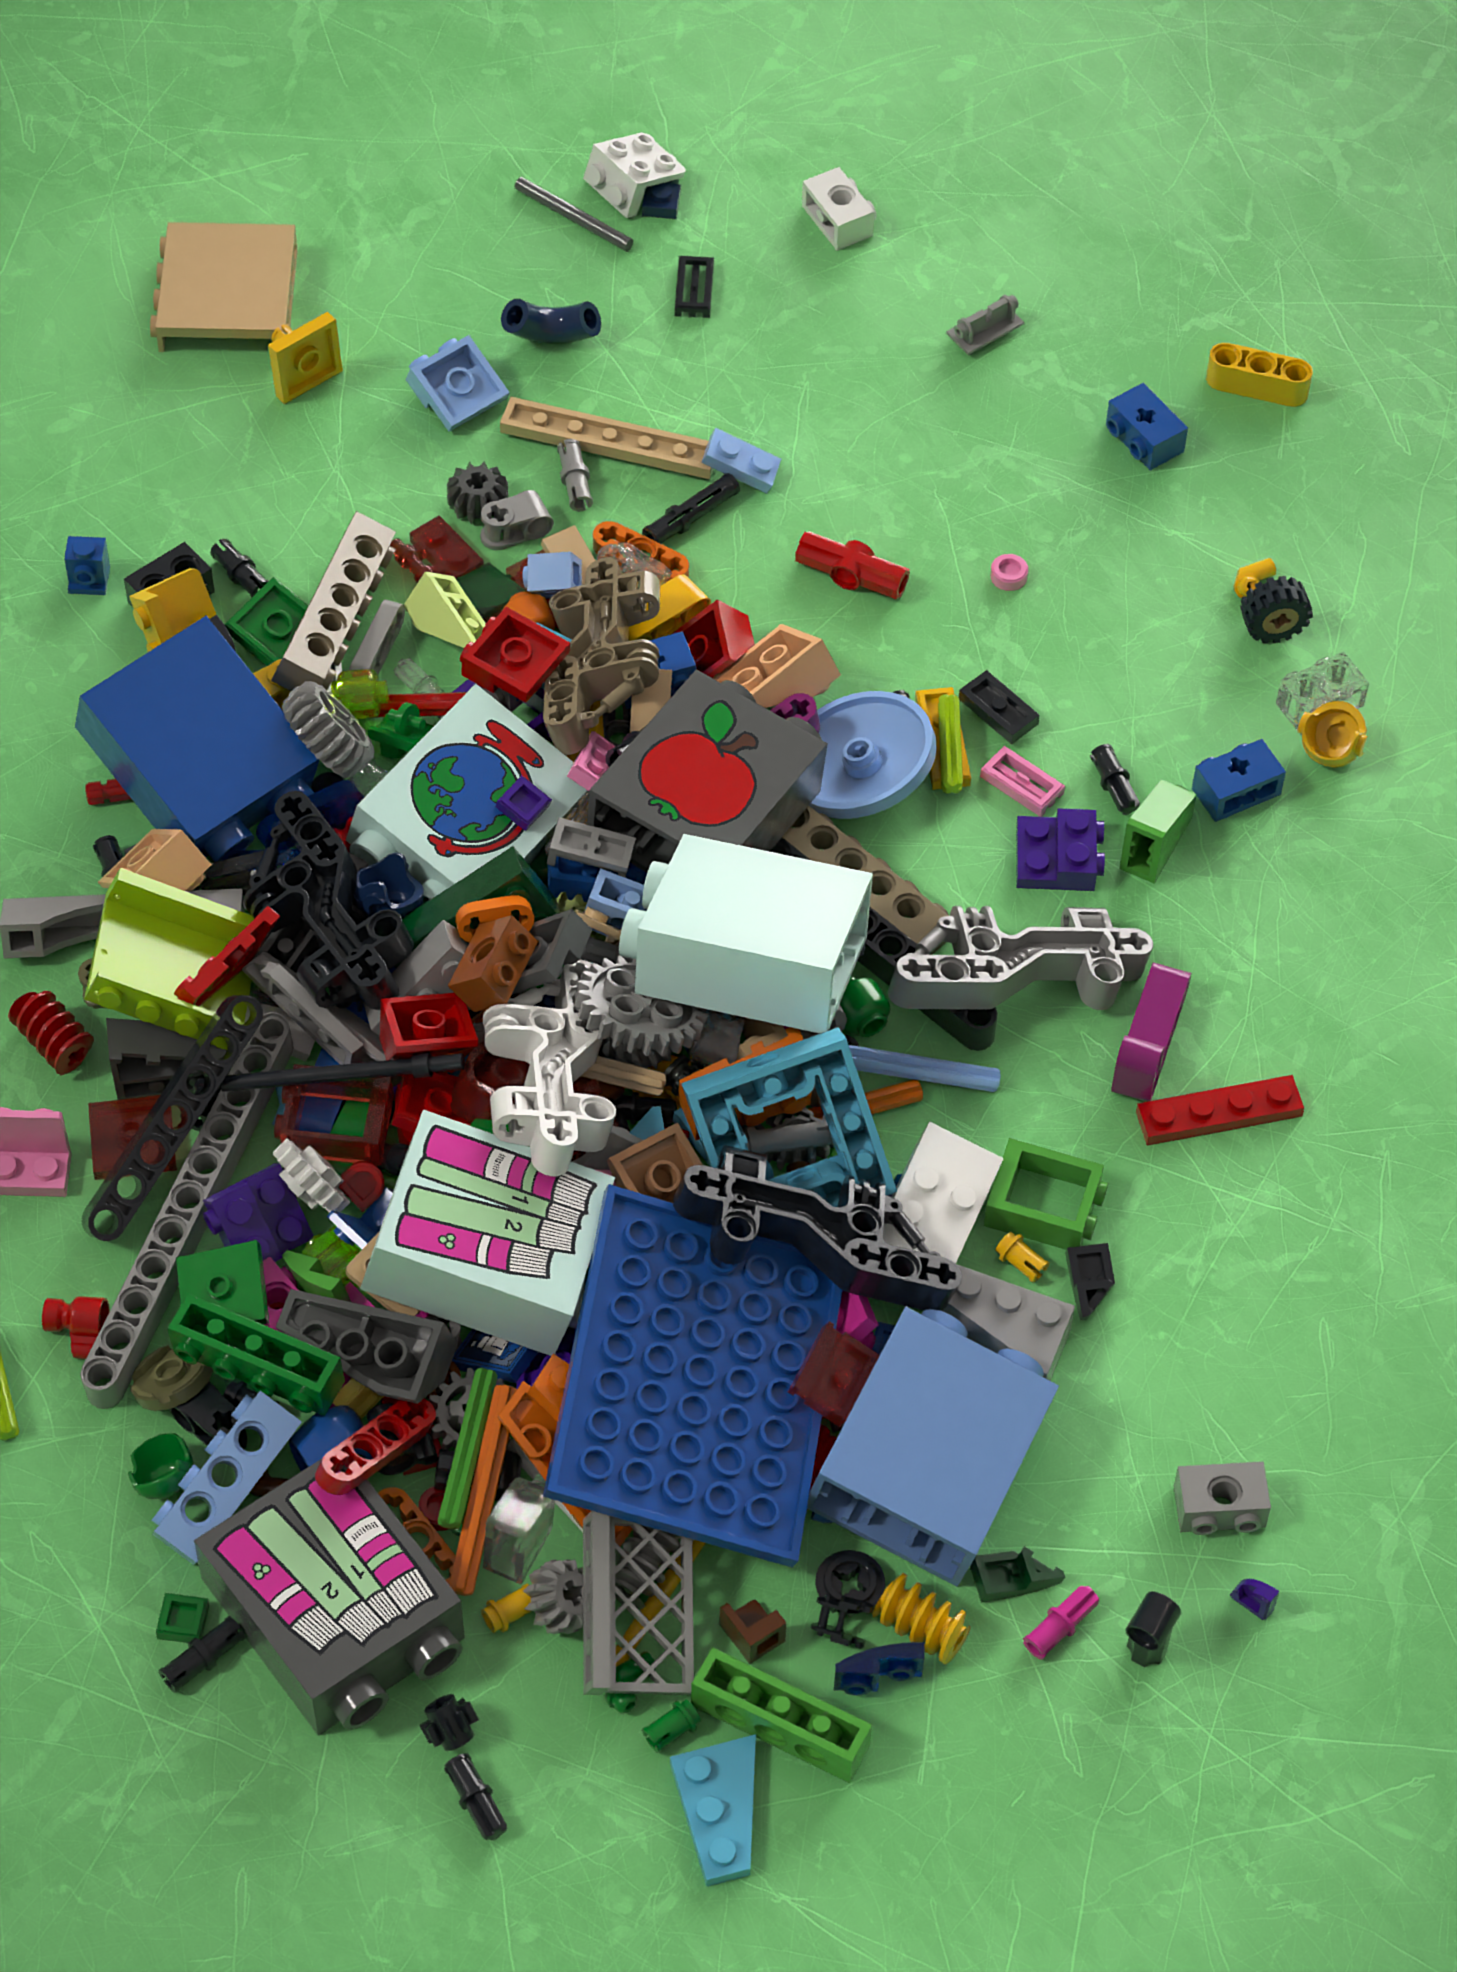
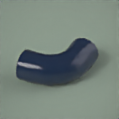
M517 298L509 301L504 307L501 314V324L508 333L533 342L568 343L598 335L601 330V317L596 306L588 301L564 307H544Z

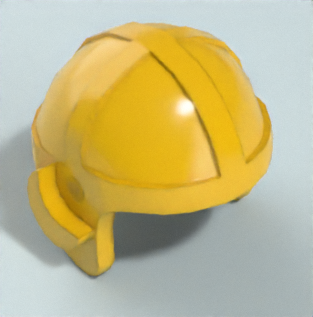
M1332 701L1320 706L1313 713L1305 712L1297 729V732L1302 734L1305 752L1312 760L1323 766L1332 768L1343 767L1353 762L1357 756L1361 757L1364 754L1363 748L1368 737L1366 736V723L1360 711L1350 703Z

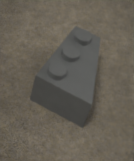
M106 1018L109 1060L118 1103L159 1098L197 1039L141 1020ZM211 1044L209 1046V1051L215 1059L222 1058L227 1051ZM199 1071L192 1072L187 1078V1088L193 1094H195L193 1086L197 1079L204 1078Z

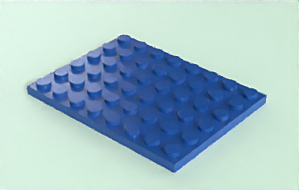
M608 1184L603 1194L594 1248L589 1263L543 1497L793 1568L799 1560L842 1290L792 1244L760 1236L755 1237L746 1257L740 1263L733 1265L720 1262L713 1256L710 1250L712 1225L682 1217L676 1212L671 1202Z

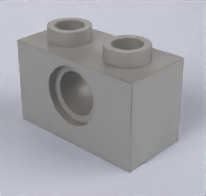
M1264 1462L1178 1466L1174 1482V1493L1180 1532L1208 1535L1217 1530L1235 1529L1238 1532L1248 1533L1266 1527L1271 1505ZM1224 1497L1231 1504H1219L1213 1498Z

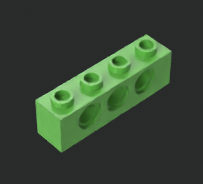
M713 1647L691 1683V1704L695 1708L750 1735L756 1734V1738L848 1783L853 1779L870 1747L872 1724Z

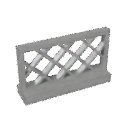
M591 1511L583 1519V1695H602L603 1693L691 1695V1683L694 1680L692 1539L681 1536V1547L670 1556L653 1538L660 1531L658 1529H654L649 1534L643 1528L647 1526ZM615 1526H630L643 1539L628 1555L615 1542ZM646 1544L665 1562L650 1578L631 1559ZM615 1554L622 1560L616 1567ZM680 1554H681V1567H680V1565L675 1561V1559H676ZM624 1565L643 1582L629 1598L615 1586V1574ZM668 1566L681 1579V1591L672 1600L653 1582ZM646 1588L665 1605L651 1621L632 1603ZM615 1598L622 1604L616 1611ZM680 1598L681 1610L675 1605ZM625 1609L644 1627L629 1643L615 1628V1619ZM668 1610L681 1622L682 1634L672 1644L654 1626ZM647 1631L665 1649L651 1665L632 1647ZM681 1642H682V1655H681V1654L678 1652V1650L676 1649V1647H677ZM616 1643L622 1648V1650L617 1655ZM625 1653L644 1671L634 1682H616V1662ZM669 1654L682 1667V1684L666 1683L654 1670ZM647 1676H649L654 1681V1683L641 1682Z

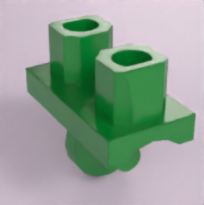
M406 702L398 710L391 709L379 725L368 728V737L380 744L381 756L390 759L401 757L406 751L409 752L434 727L427 724L425 719L419 717L420 713L417 705Z

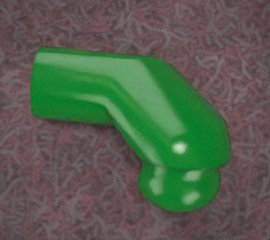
M646 1651L639 1654L649 1665L655 1661L651 1654ZM631 1658L616 1666V1682H634L644 1671ZM605 1694L608 1705L611 1708H615L619 1713H628L635 1706L634 1701L637 1698L635 1694Z

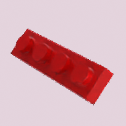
M1293 1075L1137 1103L1136 1114L1147 1146L1302 1117L1304 1112V1105Z

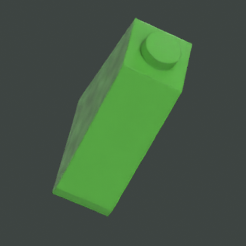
M1160 780L1126 824L1119 869L1155 884L1193 817L1197 794L1188 791L1183 786L1173 785Z

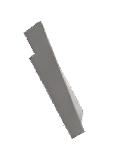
M262 952L242 968V971L340 1065L386 1060L379 1039L380 1036L371 1031L370 1025L347 1008H339L336 1005L329 1008L319 1007L298 980L297 973L269 953ZM403 1075L376 1079L388 1090H391L402 1081Z

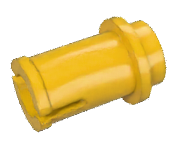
M1009 1232L1002 1238L995 1249L1000 1254L999 1259L1002 1262L1007 1260L1029 1278V1281L1035 1283L1043 1275L1039 1271H1046L1050 1262L1044 1260L1023 1242L1024 1237L1021 1234L1015 1235Z
M526 1583L522 1588L496 1602L492 1599L487 1601V1607L481 1610V1614L486 1625L493 1633L498 1630L506 1632L509 1624L531 1612L525 1609L531 1602V1598L523 1592L529 1584Z

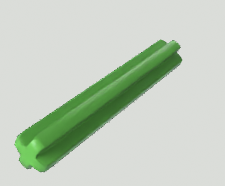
M478 1368L474 1374L438 1517V1524L444 1528L456 1530L461 1526L493 1391L498 1378L497 1373L493 1370Z

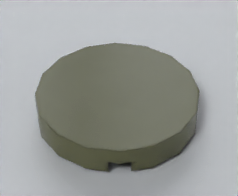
M169 1345L163 1346L145 1357L135 1368L132 1375L134 1384L130 1385V1390L136 1401L144 1409L152 1411L171 1409L197 1395L209 1382L213 1369L199 1362L197 1364H189L181 1360Z

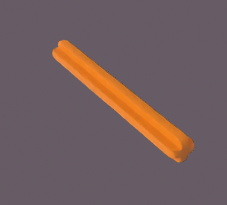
M496 1385L493 1391L449 1582L450 1587L457 1595H472L476 1585L510 1433L498 1418L517 1390L509 1385Z

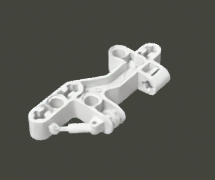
M582 959L574 964L564 965L560 979H556L550 984L544 983L543 987L539 989L533 987L515 998H510L507 1004L491 1006L483 1015L486 1049L493 1055L521 1060L530 1064L524 1086H505L493 1092L490 1098L493 1133L501 1141L529 1146L533 1166L537 1171L548 1176L565 1174L569 1169L574 1150L586 1152L602 1150L607 1144L616 1115V1108L608 1099L597 1095L573 1092V1082L596 1062L603 1040L597 1038L599 1029H586L588 1020L579 1019L580 1009L574 1007L578 982L582 978L583 971H590L592 964ZM545 994L555 996V1008L534 1005L541 1002ZM512 1096L514 1097L515 1104L512 1103ZM506 1124H508L509 1132L506 1130Z

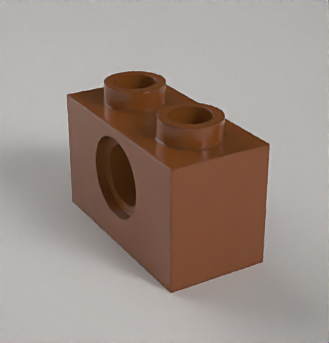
M512 915L479 924L448 987L473 1012L488 1009L497 1004H507L538 941Z

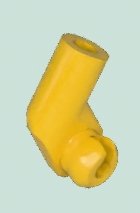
M1267 558L1241 567L1238 570L1233 587L1239 598L1247 597L1246 592L1249 589H1256L1255 584L1259 583L1260 580L1276 575V566L1273 560Z

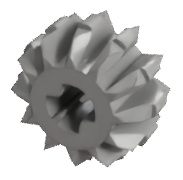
M554 1559L545 1562L540 1569L534 1570L529 1575L532 1584L528 1585L523 1592L531 1598V1602L525 1609L536 1613L533 1625H545L547 1634H570L577 1632L583 1625V1567L578 1568L576 1560L569 1559L563 1561Z

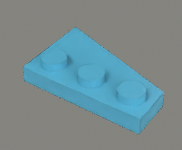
M756 1734L670 1757L671 1770L706 1887L750 1875Z

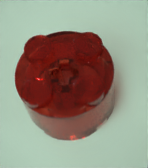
M485 1041L479 1043L477 1047L471 1050L465 1062V1069L460 1071L453 1085L451 1110L456 1116L464 1118L470 1124L475 1119L492 1120L490 1098L493 1092L505 1086H524L530 1064L521 1060L493 1055L486 1049ZM512 1096V1103L515 1104L514 1097Z

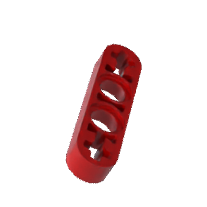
M425 1398L418 1404L402 1400L398 1401L325 1454L315 1473L317 1484L321 1489L333 1495L349 1493L426 1436L436 1418L434 1406ZM406 1417L413 1418L409 1424L405 1421ZM380 1430L391 1431L398 1437V1441L387 1439L380 1433ZM360 1448L367 1451L373 1459L367 1460L355 1453L354 1449ZM343 1466L347 1468L346 1473L339 1472L338 1474H336L343 1468Z

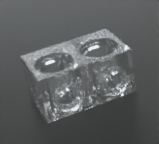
M1341 652L1333 657H1324L1313 666L1300 672L1294 671L1280 680L1276 704L1297 730L1301 717L1305 712L1313 713L1317 708L1328 702L1344 701L1352 704L1357 709L1363 707L1369 682L1345 652Z

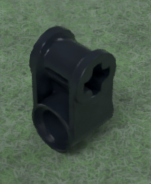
M210 1381L190 1400L169 1409L179 1425L187 1432L195 1435L206 1446L209 1445L220 1429L228 1434L237 1422L231 1416L236 1407L221 1395ZM245 1429L238 1436L239 1445L243 1450L248 1442Z

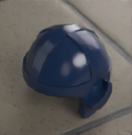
M388 854L379 862L358 871L353 895L357 908L361 910L366 918L386 909L395 910L403 918L422 905L423 886L409 873V864L406 862L403 854Z

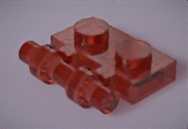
M440 515L409 533L412 545L405 544L399 538L392 540L390 546L396 549L394 552L395 561L402 568H408L415 575L414 580L416 583L419 582L425 571L454 576L457 582L461 584L484 570V560ZM426 558L432 566L425 565L421 560Z

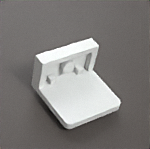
M637 133L594 144L583 179L625 218L637 216L646 187L683 178L686 169L673 155L669 154L655 142L652 136L645 133Z

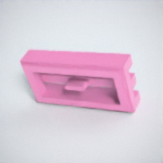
M1003 746L981 768L980 772L982 779L1039 817H1042L1046 812V808H1050L1055 803V799L1057 797L1060 798L1065 791V785L1006 746ZM1001 761H1004L1005 763H1007L1019 772L1016 773L1012 769L1002 764ZM1031 779L1032 781L1046 789L1048 792L1046 793L1045 791L1031 783L1029 780Z

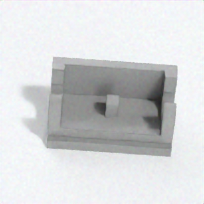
M559 817L550 845L547 865L555 866L558 856L614 871L619 876L626 878L636 838Z

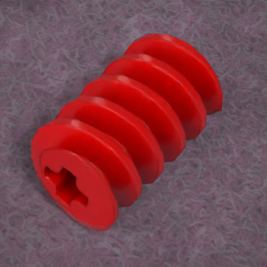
M50 990L38 994L36 992L23 994L10 1007L9 1021L17 1026L18 1031L27 1038L31 1045L36 1047L37 1052L46 1059L50 1066L55 1068L56 1073L60 1076L75 1070L92 1048L94 1043L92 1034L84 1032V1026L80 1022H75V1016L71 1012L66 1011L65 1005L62 1002L56 1001V995Z

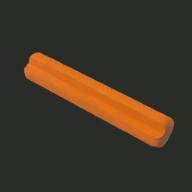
M909 1080L866 1092L865 1096L871 1114H876L921 1101L923 1099V1090L918 1080ZM820 1107L808 1109L814 1113V1117L820 1120L823 1119V1112Z

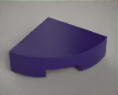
M1243 1579L1231 1592L1230 1596L1261 1620L1266 1621L1275 1609L1280 1591L1259 1580Z

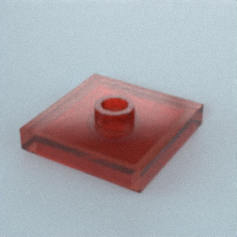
M160 1095L88 1103L95 1180L107 1177ZM172 1106L165 1110L163 1116L165 1125L168 1128H173ZM154 1140L145 1142L140 1150L141 1158L145 1163L154 1161L159 1153L158 1145ZM176 1153L163 1172L177 1170Z

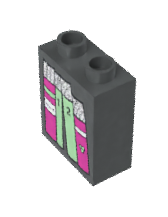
M322 1459L194 1540L202 1580L227 1614L239 1624V1630L245 1633L247 1641L318 1736L338 1722H341L347 1730L356 1729L368 1723L386 1706L389 1699L386 1690L413 1672L420 1680H429L448 1669L460 1656L462 1645L459 1642L465 1638L460 1598L373 1486L366 1479L347 1494L333 1495L321 1489L315 1479L316 1470ZM343 1466V1468L336 1474H338L339 1472L346 1473L347 1468Z

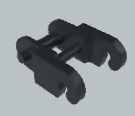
M826 1594L825 1597H818L817 1603L822 1605L818 1623H812L811 1629L817 1631L819 1636H823V1633L831 1635V1642L846 1646L853 1643L857 1648H864L865 1640L845 1634L843 1625L848 1609L857 1611L859 1608H862L864 1612L872 1613L874 1605L843 1595L840 1600L832 1599V1595ZM831 1608L840 1610L836 1627L827 1625Z

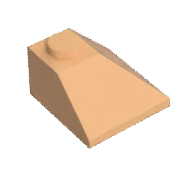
M152 829L98 883L102 888H109L119 869L123 868L189 892L202 883L205 878L203 873L212 864L182 830Z

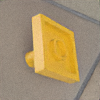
M329 312L318 316L293 331L287 324L281 325L286 335L279 327L272 333V343L268 345L274 388L276 397L283 404L343 371L336 319Z

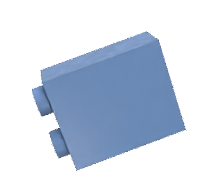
M905 1306L809 1492L807 1509L958 1587L976 1557L1059 1385L1043 1378V1368L1029 1355L1014 1349H1002L995 1353L968 1339V1332L965 1326L950 1314L934 1309L925 1310L919 1314Z

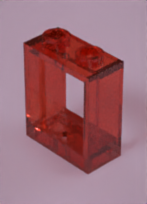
M294 1064L293 1069L309 1068V1067H317V1066H307V1065H297V1064ZM392 1076L283 1086L282 1104L286 1105L284 1114H277L275 1139H280L281 1143H283L288 1138L302 1150L310 1145L326 1160L351 1163L369 1161L381 1166L394 1101ZM312 1096L370 1102L363 1137L300 1131L299 1126L305 1097Z

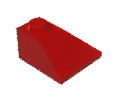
M718 599L672 633L683 631L695 661L696 669L711 678L730 666L755 645L748 615Z
M455 993L381 999L379 1039L386 1060L411 1058L414 1053L430 1052L432 1056L446 1055L478 1046V1038L467 1006Z

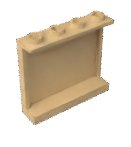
M168 222L166 237H160V257L164 259L163 263H157L156 270L157 284H160V289H154L153 305L157 315H151L150 334L151 337H157L159 352H164L166 337L271 339L272 333L277 327L286 335L281 325H291L298 251L295 225Z

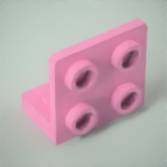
M0 1107V1195L66 1197L72 1154L62 1112L46 1108L24 1111Z

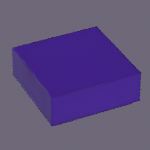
M521 775L497 800L495 807L526 831L550 806L552 799Z

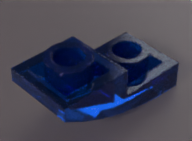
M925 1642L890 1644L868 1649L845 1658L835 1664L834 1690L860 1696L869 1692H878L880 1676H888L897 1681L922 1677Z

